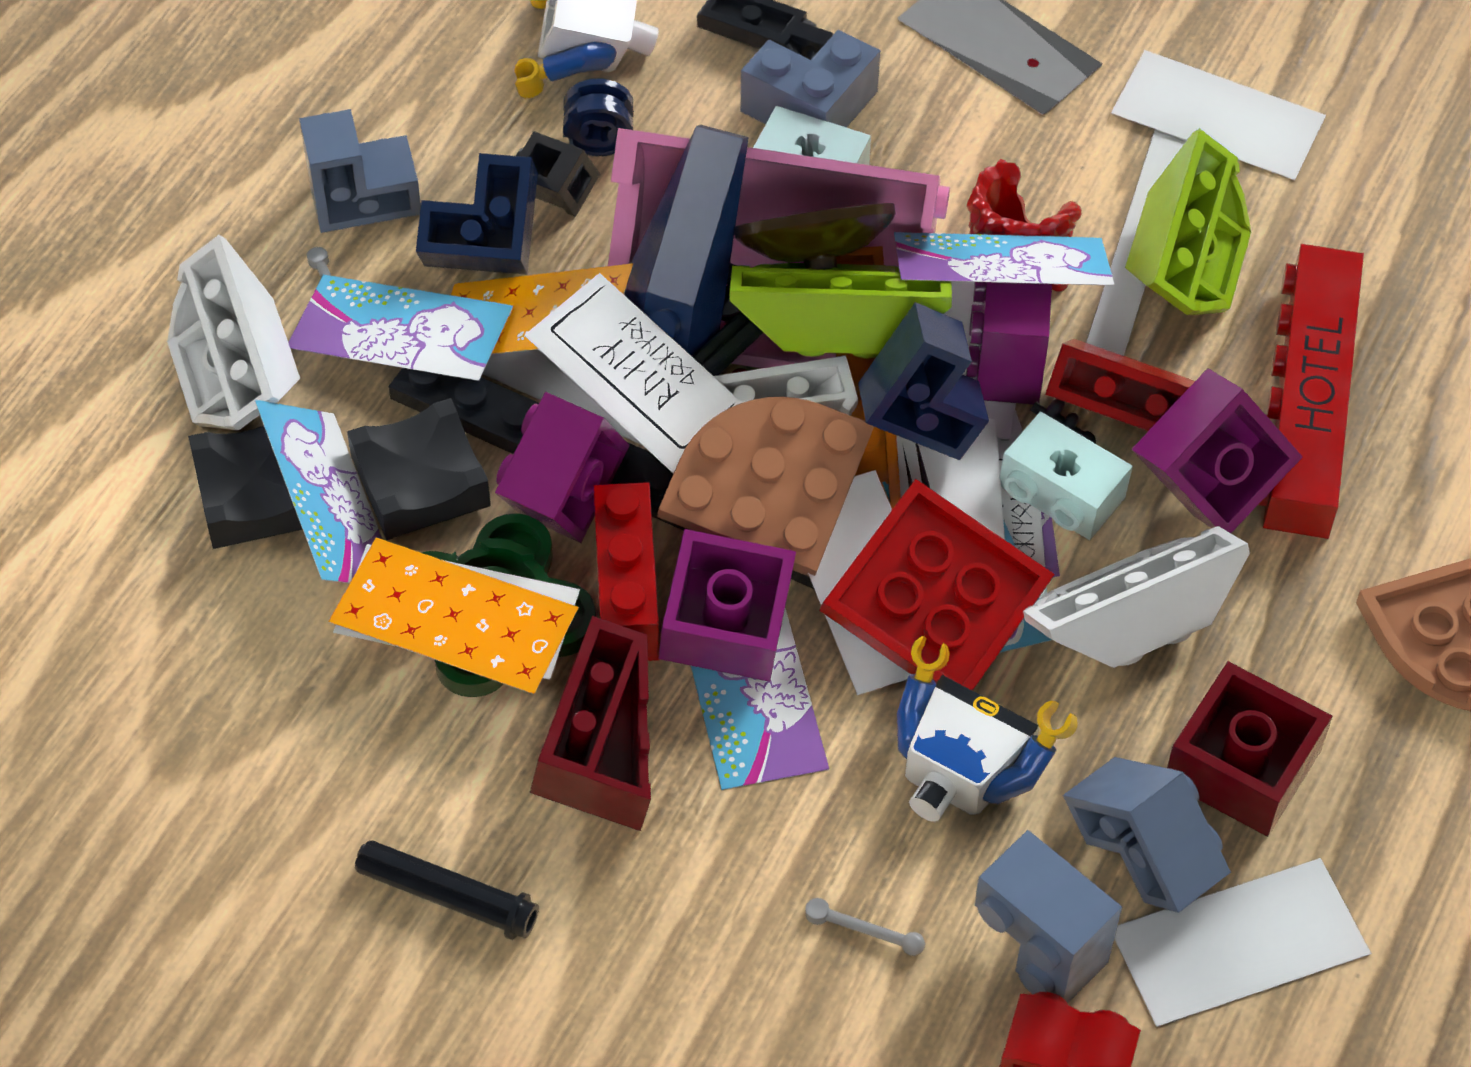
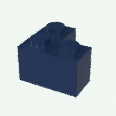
M479 153L474 204L421 200L416 253L423 265L426 267L528 275L538 178L532 157Z
M915 302L858 382L867 424L959 461L989 422L980 382L963 375L972 360L961 321Z

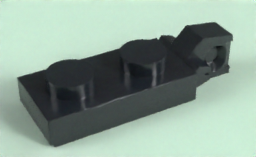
M707 0L697 14V27L758 49L768 40H771L810 60L834 35L832 32L816 27L815 23L807 19L806 11L774 0Z

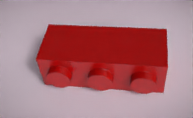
M1071 339L1061 345L1045 395L1149 431L1195 381L1100 347Z
M650 483L593 485L600 619L647 634L648 661H659V624Z

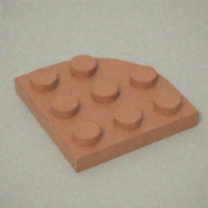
M765 397L737 404L713 417L688 443L671 478L657 517L693 531L796 551L793 570L809 576L808 573L816 575L874 426L822 404L799 398Z
M1471 558L1360 590L1356 604L1379 647L1396 671L1428 696L1447 705L1471 711Z

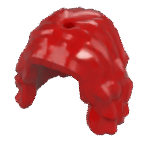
M999 159L995 166H988L979 173L976 186L972 189L966 205L970 213L969 234L1071 237V231L1076 226L1073 220L1079 213L1076 202L1070 201L1065 203L1056 215L1043 219L1039 224L1031 223L1025 215L1023 197L1017 193L1021 172L1016 163H1008L1004 159Z

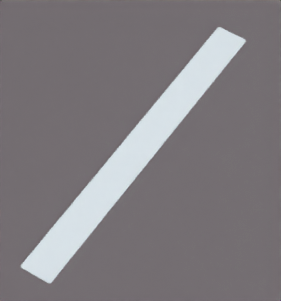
M1156 129L1154 131L1110 269L1115 286H1104L1086 342L1088 344L1123 356L1125 354L1146 286L1125 269L1148 191L1186 140Z

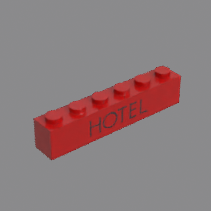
M1301 244L1296 264L1286 263L1281 294L1290 295L1289 304L1281 303L1276 328V335L1285 336L1284 345L1276 344L1271 369V376L1280 377L1279 387L1271 386L1266 416L1269 419H1275V426L1302 455V458L1258 504L1259 506H1265L1264 529L1329 539L1339 505L1364 253Z

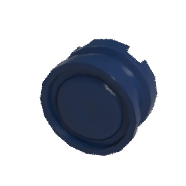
M588 79L578 82L568 89L564 97L563 138L567 137L570 145L583 149L589 156H609L615 154L618 128L633 130V96L627 88L618 82L608 79Z

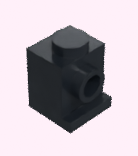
M533 131L526 145L516 154V156L532 157L538 173L536 198L563 208L566 213L576 217L600 176V173L585 151Z

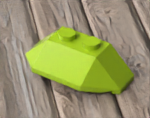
M1200 128L1190 135L1148 191L1125 269L1147 287L1186 315L1224 313L1230 309L1251 235L1245 195L1237 178V174L1240 173L1238 157Z
M804 263L759 264L752 268L746 265L732 266L730 302L783 351L798 352L809 357L821 356L825 353H851L859 358H874L880 353L915 302L942 314L952 308L951 281L901 280L899 266L837 264V268L811 270L805 269Z

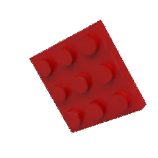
M915 479L823 601L819 611L909 674H916L918 667L911 655L912 646L918 638L926 637L925 646L921 651L922 660L926 664H931L938 660L941 646L945 643L950 653L949 660L941 670L934 671L932 680L937 684L940 677L944 675L973 691L1024 620L1023 611L1036 603L1055 574Z

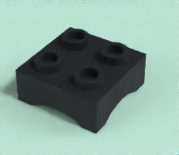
M451 398L434 403L419 414L400 422L382 426H362L347 431L351 458L386 541L491 506L487 476L473 453Z
M264 425L238 433L216 434L205 432L188 436L213 549L303 530Z

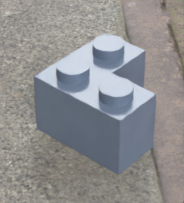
M840 30L836 31L812 60L768 40L741 69L740 112L766 124L775 107L779 106L847 128L878 92L881 50Z
M351 109L299 118L310 188L321 233L420 215L419 185L407 135L359 143Z
M1114 757L1063 795L1086 844L1120 853L1144 903L1179 913L1231 873L1221 852L1223 849L1221 838L1207 823L1197 802L1199 800L1198 790L1191 779L1182 771Z
M1029 830L979 876L974 904L978 908L982 919L992 929L1000 933L1006 931L1020 943L1015 971L1019 974V978L1026 989L1032 994L1037 992L1054 993L1064 998L1068 1003L1108 964L1122 910L1120 904Z

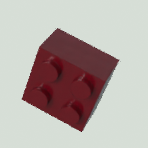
M1227 661L1174 742L1167 768L1182 771L1188 776L1198 790L1200 801L1268 837L1319 756L1333 715Z

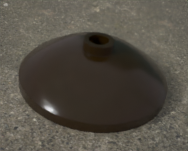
M894 203L860 205L771 218L735 226L734 235L735 239L744 247L771 260L784 262L804 261L805 269L811 270L837 268V256L849 254L867 246L889 226L896 215Z

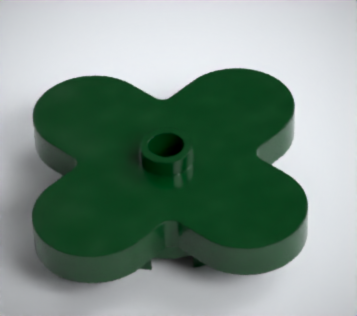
M518 513L501 515L489 521L479 532L473 549L465 551L460 556L456 555V551L452 554L439 551L421 552L440 560L580 589L575 606L579 608L564 636L558 657H566L579 652L592 616L596 617L595 604L589 593L582 587L571 582L548 577L553 558L552 541L548 529L539 520ZM435 660L436 673L440 682L449 691L465 697L485 696L504 685L495 680Z

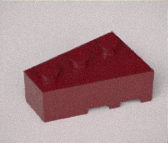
M592 616L538 758L530 789L531 794L638 831L642 830L651 802V783H649L648 767L650 733L648 732L647 704L649 700L647 634Z

